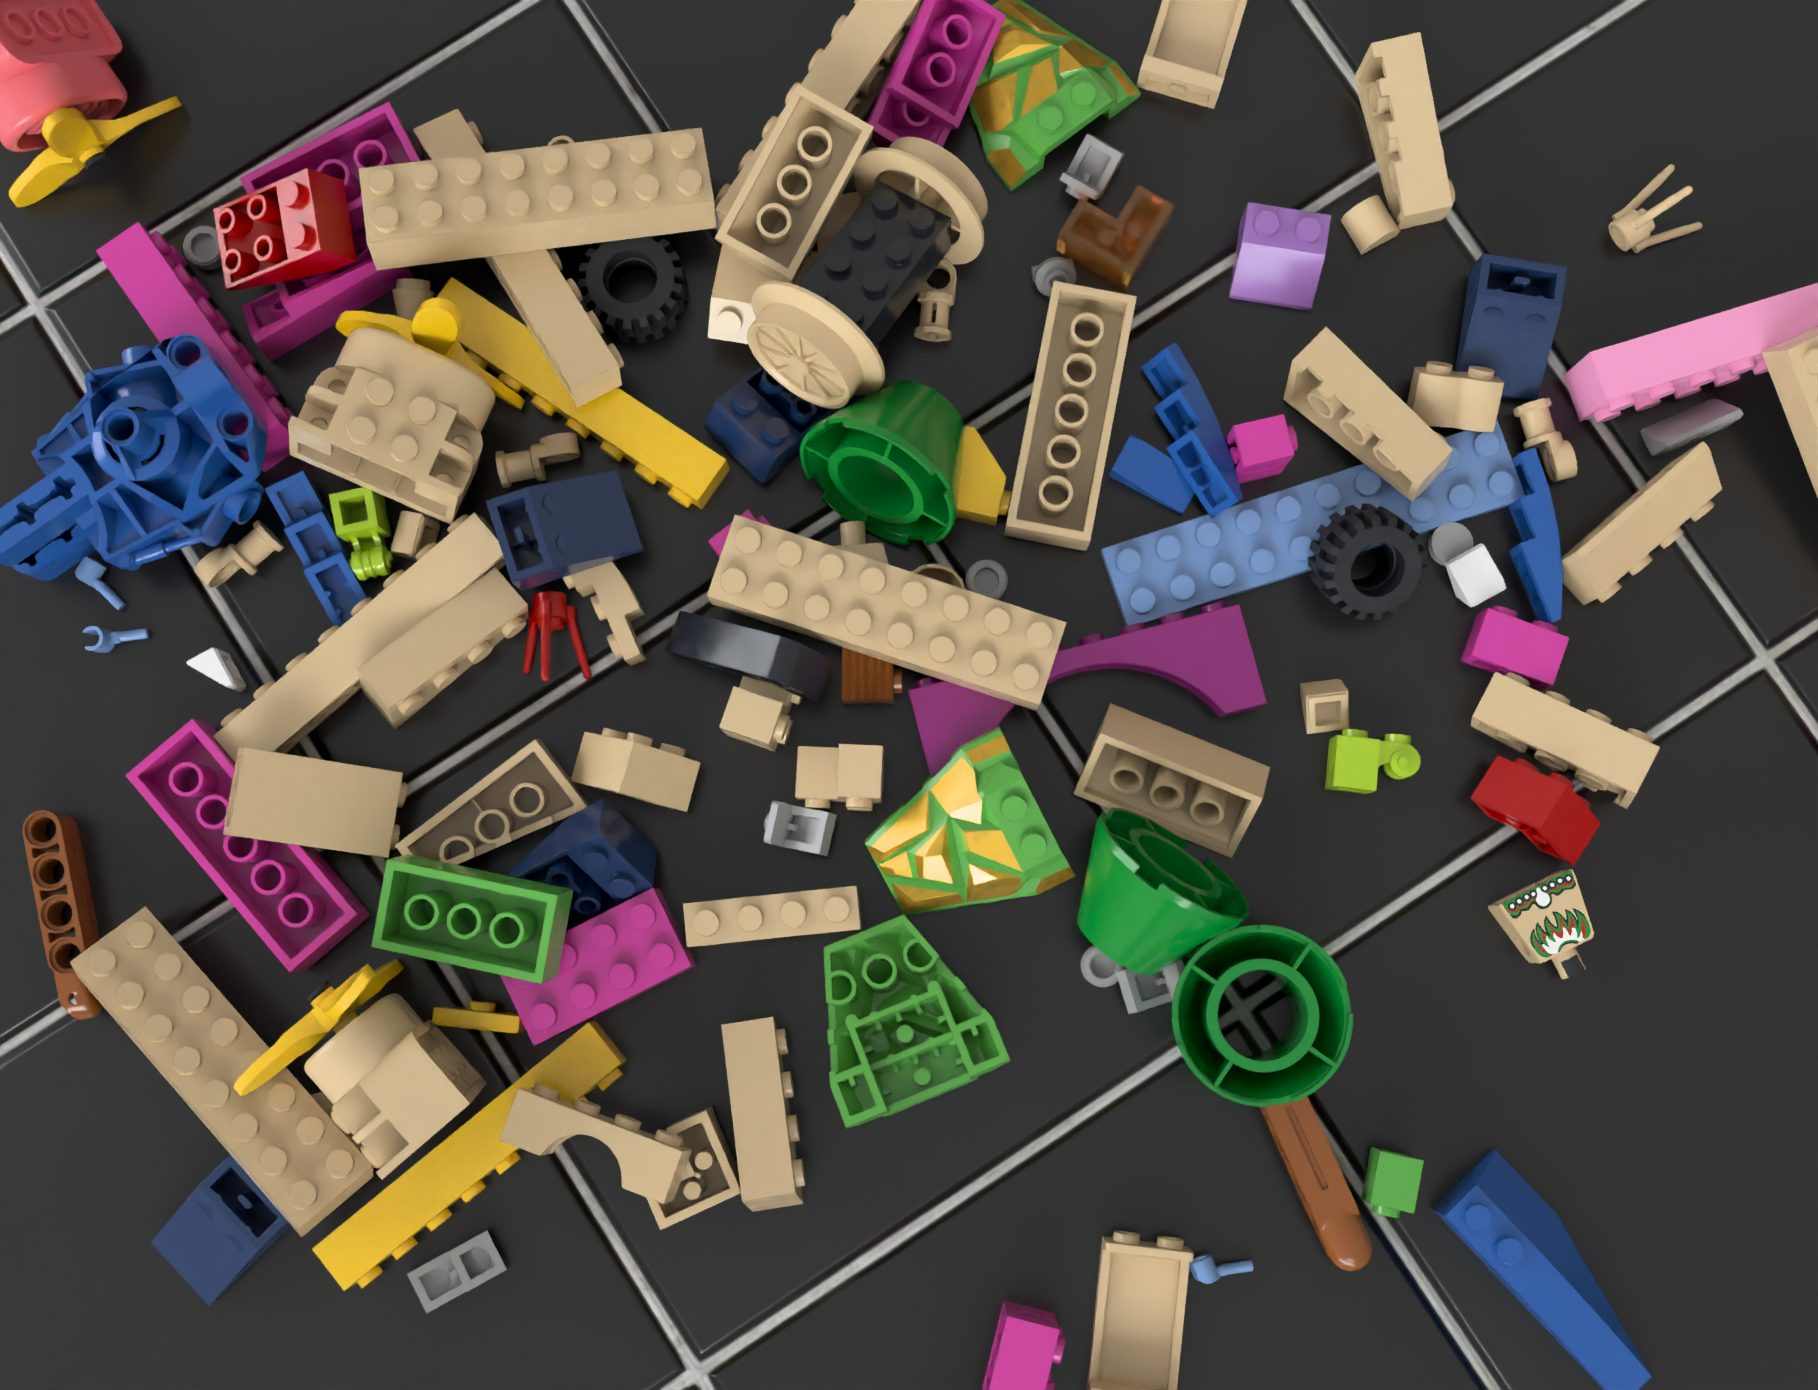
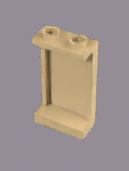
M1162 0L1141 65L1136 87L1214 109L1247 0Z
M246 747L238 748L223 835L389 858L390 850L396 849L395 845L399 840L400 826L394 823L397 807L402 808L404 805L407 784L401 782L402 772Z
M1114 1231L1113 1237L1102 1236L1086 1390H1177L1189 1264L1193 1262L1194 1252L1189 1247L1183 1246V1239L1158 1236L1157 1243L1140 1241V1234L1128 1231Z

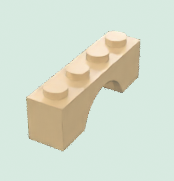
M858 886L683 904L687 947L862 929Z
M535 1083L534 1088H518L499 1138L500 1141L542 1156L552 1154L564 1141L578 1134L592 1136L605 1143L616 1156L621 1170L623 1189L662 1204L674 1201L692 1149L680 1145L682 1137L661 1129H657L656 1135L640 1129L642 1122L626 1115L616 1114L615 1119L599 1114L601 1106L584 1099L576 1098L574 1104L559 1098L560 1090L545 1084Z

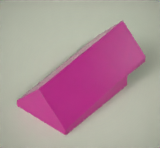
M984 0L923 1L866 122L874 126L872 141L877 148H889L895 140L902 137L922 138L941 147L944 146L950 130L957 129L961 123L1006 17L1004 13Z
M363 230L353 235L357 261L326 274L275 283L276 290L242 305L251 336L257 346L272 362L336 324L341 313L353 310L358 311L396 288L397 279L413 278L409 267L376 270L367 245L366 231Z

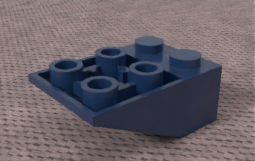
M1483 253L1469 272L1455 372H1468L1469 366L1495 370L1494 376L1499 377L1504 382L1501 397L1530 402L1537 400L1562 308L1567 267Z
M760 366L715 400L704 429L758 481L765 484L800 454L802 440L813 425L845 408L856 395H853L844 407L837 409L820 407L790 392Z
M618 470L530 486L486 501L511 582L521 591L644 551Z
M603 798L569 816L506 875L574 889L566 931L653 887L657 850Z
M229 1155L198 1185L150 1243L210 1306L292 1225L237 1161Z

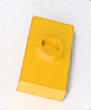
M470 1001L469 1008L439 1006L433 1009L432 1023L434 1025L516 1034L526 1030L518 1013L495 1011L496 1003Z

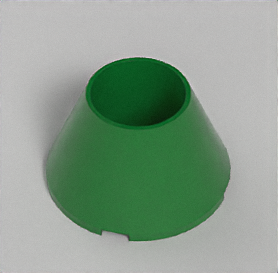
M897 380L813 425L802 440L800 460L807 479H811L814 476L824 490L821 498L848 522H865L867 533L892 543L907 546L910 540H925L924 543L927 546L944 539L956 520L964 424L955 407L934 389L915 381Z
M1111 808L1108 813L1103 811L1096 822L1077 917V923L1081 931L1096 948L1116 963L1131 971L1143 975H1154L1198 950L1211 939L1236 928L1244 922L1250 913L1248 901L1234 881L1210 858L1205 864L1200 862L1184 850L1189 842L1154 821L1128 810Z
M1248 925L1234 928L1205 943L1191 957L1180 974L1172 1002V1026L1177 1046L1193 1074L1208 1088L1224 1098L1255 1107L1281 1105L1301 1100L1314 1093L1332 1077L1348 1050L1353 1029V1013H1351L1350 998L1346 987L1347 983L1339 967L1328 953L1314 941L1298 932L1273 925ZM1259 970L1271 976L1283 989L1288 1001L1289 1019L1285 1032L1275 1045L1261 1053L1242 1055L1237 1053L1223 1037L1218 1022V1007L1222 994L1233 980L1247 972Z

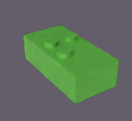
M412 855L387 859L371 947L542 984L558 976L574 889Z

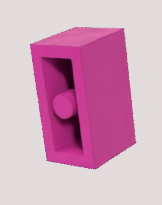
M1284 414L1234 425L1225 439L1239 484L1280 475L1293 458L1294 451L1298 448L1295 430L1292 425L1287 426Z
M1493 606L1492 609L1487 608L1476 615L1461 658L1462 662L1491 673L1497 672L1504 676L1506 672L1517 674L1530 682L1529 687L1537 690L1553 686L1569 637L1558 634V628L1552 624L1543 621H1533L1531 624L1517 618V612L1502 606Z

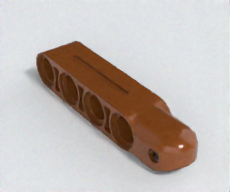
M39 810L26 818L23 824V839L46 958L49 967L54 972L60 1004L72 1017L82 1021L94 1018L100 1014L103 1006L78 978L70 964V952L75 945L79 948L80 953H83L100 940L79 827L71 815L62 812ZM53 820L56 825V833L49 841L46 836V827ZM61 862L64 867V875L57 882L54 878V869ZM68 903L72 908V918L65 924L62 919V910ZM72 994H74L77 1005L70 1002Z
M1308 1096L1295 1102L1260 1107L1326 1255L1332 1263L1342 1270L1352 1272L1362 1269L1368 1264L1372 1256L1371 1240Z

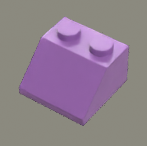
M1248 202L1240 220L1229 298L1310 311L1326 255L1331 215Z

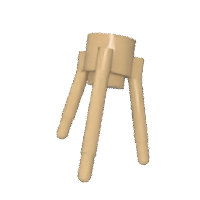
M1673 164L1668 165L1625 208L1612 215L1613 222L1609 224V233L1621 250L1628 251L1632 248L1637 254L1651 245L1674 239L1702 228L1701 222H1695L1650 236V232L1655 229L1653 218L1691 194L1693 191L1692 186H1686L1648 211L1645 209L1636 210L1675 170Z

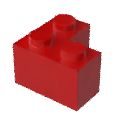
M1497 755L1470 798L1488 817L1521 831L1539 851L1574 866L1601 824L1589 810L1591 807L1590 802L1573 791L1575 785L1564 776L1554 772L1550 776L1539 773L1538 768L1524 759L1516 758L1513 762Z

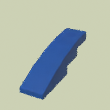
M1175 342L1163 349L1141 368L1162 399L1153 408L1175 440L1166 449L1210 517L1213 518L1241 500L1243 496L1234 463L1216 415L1198 378Z
M1532 448L1519 453L1512 459L1525 496L1508 506L1522 540V543L1509 550V554L1537 621L1552 624L1561 619L1563 571L1560 538L1550 489L1536 449Z
M303 468L267 485L264 489L285 525L283 530L304 565L303 572L333 625L341 627L353 617L350 614L351 610L359 602L370 597L364 582L357 578L348 562L351 559L349 551L343 540L336 535L334 522L306 469Z

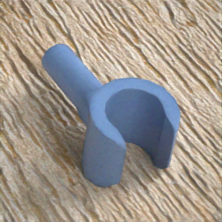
M85 556L76 568V577L89 586L94 587L117 611L121 610L126 603L105 582L100 580L107 568L94 559Z
M89 626L83 630L85 634H99V641L95 646L85 647L88 651L98 653L110 652L115 644L149 638L147 628L112 632L106 628Z
M1211 1254L1195 1257L1193 1262L1189 1264L1194 1279L1206 1284L1213 1283L1219 1280L1220 1277L1228 1274L1251 1272L1254 1269L1251 1260L1222 1263L1216 1266Z

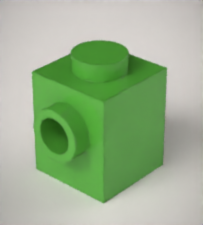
M1371 1147L1361 1199L1372 1204V1212L1380 1215L1399 1218L1400 1211L1414 1214L1424 1160L1412 1155Z

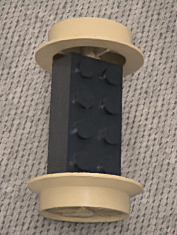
M902 137L895 140L889 148H872L864 152L860 156L853 174L855 186L862 203L798 285L783 281H768L759 285L753 293L752 308L756 319L747 330V341L753 355L777 382L793 394L812 404L824 408L837 409L844 407L853 395H869L878 391L885 380L884 365L876 350L879 343L942 259H946L952 264H965L974 260L984 246V231L981 222L986 217L988 203L981 184L962 161L931 141L917 137Z

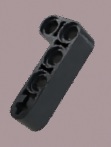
M679 611L665 649L666 652L684 660L770 683L792 694L816 702L820 700L834 662L832 659L794 640L684 611Z

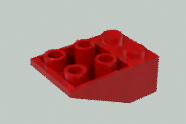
M306 168L213 209L226 290L236 291L326 274L357 261L344 181L336 177Z

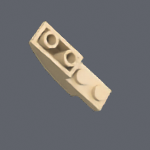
M611 561L563 577L568 589L575 587L583 597L596 592L597 595L590 599L600 621L607 618L613 633L607 636V640L616 659L623 657L630 666L646 660L630 622L644 616L645 613L636 594L616 565Z

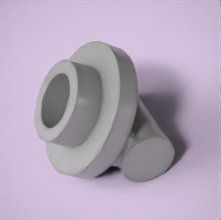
M1052 257L1046 259L1040 265L1031 266L1033 282L1036 284L1037 289L1046 296L1051 297L1053 281L1075 284L1076 272L1072 258Z

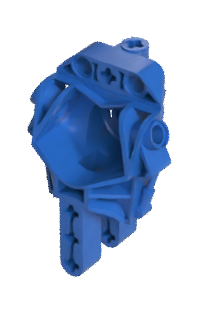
M180 334L164 339L155 346L140 345L125 349L121 353L123 365L87 372L85 375L86 394L71 412L67 411L49 434H44L38 438L37 447L31 452L46 477L0 508V565L12 566L16 571L40 581H50L80 562L85 556L87 557L97 550L106 562L121 569L135 571L142 564L167 557L169 552L200 542L215 547L222 540L232 521L244 524L252 518L260 505L261 496L264 492L262 485L256 478L261 473L265 457L268 428L219 355L197 336ZM200 351L199 359L190 366H187L189 356L194 352ZM143 408L148 411L133 412L132 410ZM248 419L247 430L243 434L235 436L234 429L240 421ZM161 435H165L164 445L160 453L151 462L144 464L143 461L151 458L157 452L161 444ZM238 449L248 451L249 462Z

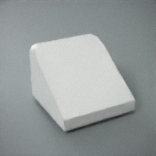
M1482 543L1445 562L1455 596L1469 607H1474L1506 589L1503 577L1485 545Z
M212 647L187 661L189 666L228 688L239 692L246 689V684L230 654Z

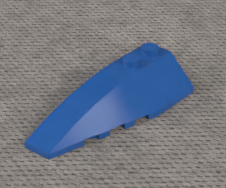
M1492 1149L1432 1210L1603 1390H1639L1652 1375L1558 1214L1496 1149Z

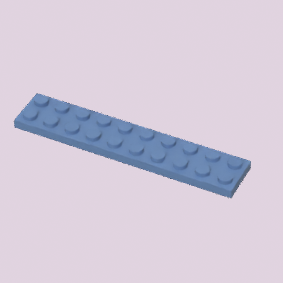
M1498 420L1496 421L1494 432L1466 430L1444 437L1448 445L1453 449L1448 464L1413 502L1368 466L1361 464L1229 507L1213 518L1207 514L1101 549L1100 553L1125 626L1144 622L1145 625L1158 621L1160 618L1170 614L1185 612L1311 571L1312 569L1308 567V557L1315 556V553L1309 547L1311 540L1318 541L1321 536L1316 532L1321 524L1327 527L1332 522L1329 516L1337 512L1341 516L1344 515V507L1355 505L1359 509H1361L1362 503L1372 504L1376 508L1382 506L1412 526V529L1420 535L1452 522L1458 523L1510 506L1519 498L1524 497L1525 493ZM1383 543L1372 544L1364 548L1358 555L1381 548Z

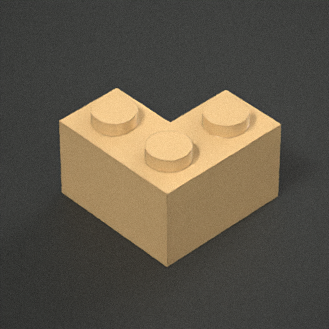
M743 676L739 688L733 686L719 728L727 736L775 752L778 743L785 745L793 724L788 714L792 703L799 705L802 697L773 684Z
M603 728L601 735L584 732L570 781L687 812L701 762L685 758L686 749L661 743L660 749L651 747L652 738Z
M839 744V748L798 746L795 798L805 801V808L830 809L831 802H846L847 810L873 811V804H882L885 756L883 746Z
M712 1106L666 1128V1131L682 1137L680 1145L692 1149L674 1201L662 1204L647 1198L660 1230L741 1193L738 1166Z

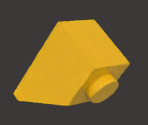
M966 426L956 517L996 526L998 514L1007 516L1012 491L1004 490L1006 476L975 427Z

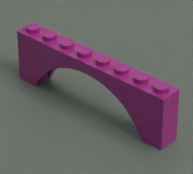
M1226 601L1206 605L1201 608L1202 614L1186 618L1185 612L1160 618L1161 625L1146 629L1144 622L1128 625L1119 629L1121 635L1104 639L1103 633L1089 635L1079 639L1080 646L1064 650L1062 644H1059L1047 684L1060 678L1089 670L1130 669L1163 677L1182 686L1207 704L1219 718L1260 708L1267 703L1240 606L1238 604L1227 607ZM935 677L916 681V689L908 690L929 774L935 776L952 759L951 755L961 745L997 728L1017 704L947 681L941 682L940 679Z

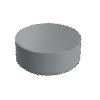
M199 226L192 229L186 235L183 242V251L187 259L203 270H213L220 267L222 263L216 229L210 226Z
M1455 522L1440 525L1431 533L1428 540V551L1431 557L1437 563L1444 566L1445 562L1473 548V537L1470 531L1462 524Z
M981 560L969 568L966 574L965 585L969 591L999 600L1006 591L1008 578L1005 569L999 563L993 560Z
M1094 945L1084 952L1080 962L1084 978L1092 985L1098 987H1108L1118 981L1116 972L1124 970L1122 965L1110 959Z

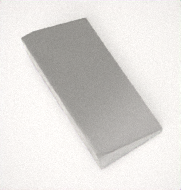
M1710 399L1647 426L1640 432L1651 456L1657 458L1728 427L1742 418L1743 412L1740 408L1719 399Z

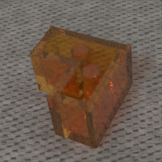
M1138 185L1116 219L1080 198L1059 232L1056 250L1127 291L1167 227L1175 205Z

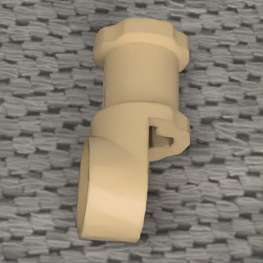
M942 259L935 269L940 268L948 272L950 276L948 285L942 289H935L929 286L926 281L918 291L917 301L921 304L919 327L914 329V336L916 338L933 342L951 339L952 332L948 329L949 310L955 301L957 276L953 264L946 259ZM934 310H936V320L935 323H932Z
M1542 398L1513 409L1514 416L1520 418L1526 441L1523 443L1524 449L1539 448L1547 475L1553 482L1574 477L1577 474L1578 467L1573 447L1567 440L1563 441L1561 432L1555 430L1549 407L1552 405L1551 399Z
M568 432L549 435L541 438L540 443L531 445L529 450L505 454L503 450L497 451L496 465L503 488L511 487L512 482L536 478L538 481L546 480L544 465L578 458L580 456L577 434Z
M256 520L253 523L254 529L236 545L229 544L226 548L213 550L198 562L194 572L208 588H214L228 580L241 567L250 575H254L258 571L257 566L275 550L280 552L285 547L260 520Z

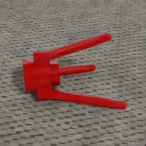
M555 591L536 593L533 595V608L529 609V629L523 672L528 674L531 671L539 629L541 630V679L543 681H548L550 678L551 631L562 630L564 622H567L584 678L589 680L592 677L576 622V606L567 605V595L565 593Z

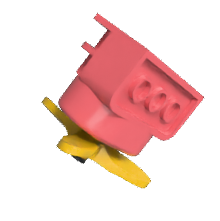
M0 0V141L5 148L14 152L47 148L33 160L10 188L9 197L17 208L29 206L45 198L67 180L77 175L84 167L87 171H91L102 166L109 160L104 150L116 139L136 126L182 105L178 97L174 96L126 117L111 120L122 110L128 97L125 87L108 64L121 52L122 43L95 0Z

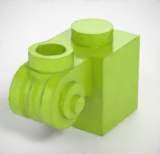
M365 487L329 494L336 535L354 547V552H351V559L348 562L360 581H364L370 577L377 578L378 575H390L393 555L392 552L387 550L385 538L391 537L392 534L384 496Z
M1343 729L1342 735H1336L1329 739L1325 789L1363 794L1375 792L1377 789L1378 768L1383 765L1385 773L1390 778L1396 780L1414 775L1418 771L1421 761L1419 753L1411 745V736L1385 734V740L1381 741L1380 739L1368 738L1369 732L1365 730Z

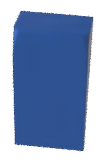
M1133 435L1129 436L1109 474V477L1183 515L1195 493L1172 458Z

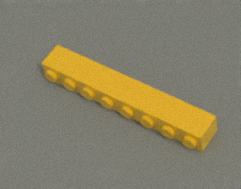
M453 277L449 279L436 297L451 301L460 310L462 327L457 339L473 362L483 370L488 366L500 374L497 379L517 394L522 389L534 398L531 400V403L548 416H552L554 412H557L566 418L565 426L581 438L586 439L590 434L602 442L599 449L612 459L620 462L624 457L635 464L636 467L633 471L648 483L654 485L658 480L669 487L670 490L667 494L684 507L688 508L693 503L700 509H703L729 472L730 467L725 458L618 387L577 408L528 327Z
M596 1020L588 1022L313 1247L312 1250L344 1291L356 1283L363 1289L384 1272L379 1264L390 1255H393L398 1260L418 1244L413 1236L426 1226L431 1232L453 1215L448 1208L458 1199L462 1198L465 1203L469 1202L487 1187L482 1180L492 1171L496 1170L501 1175L521 1159L517 1154L520 1148L499 1140L518 1088H534L535 1083L545 1084L560 1090V1099L574 1104L576 1098L587 1100L585 1095L597 1085L603 1091L620 1078L623 1073L619 1070V1067L627 1059Z

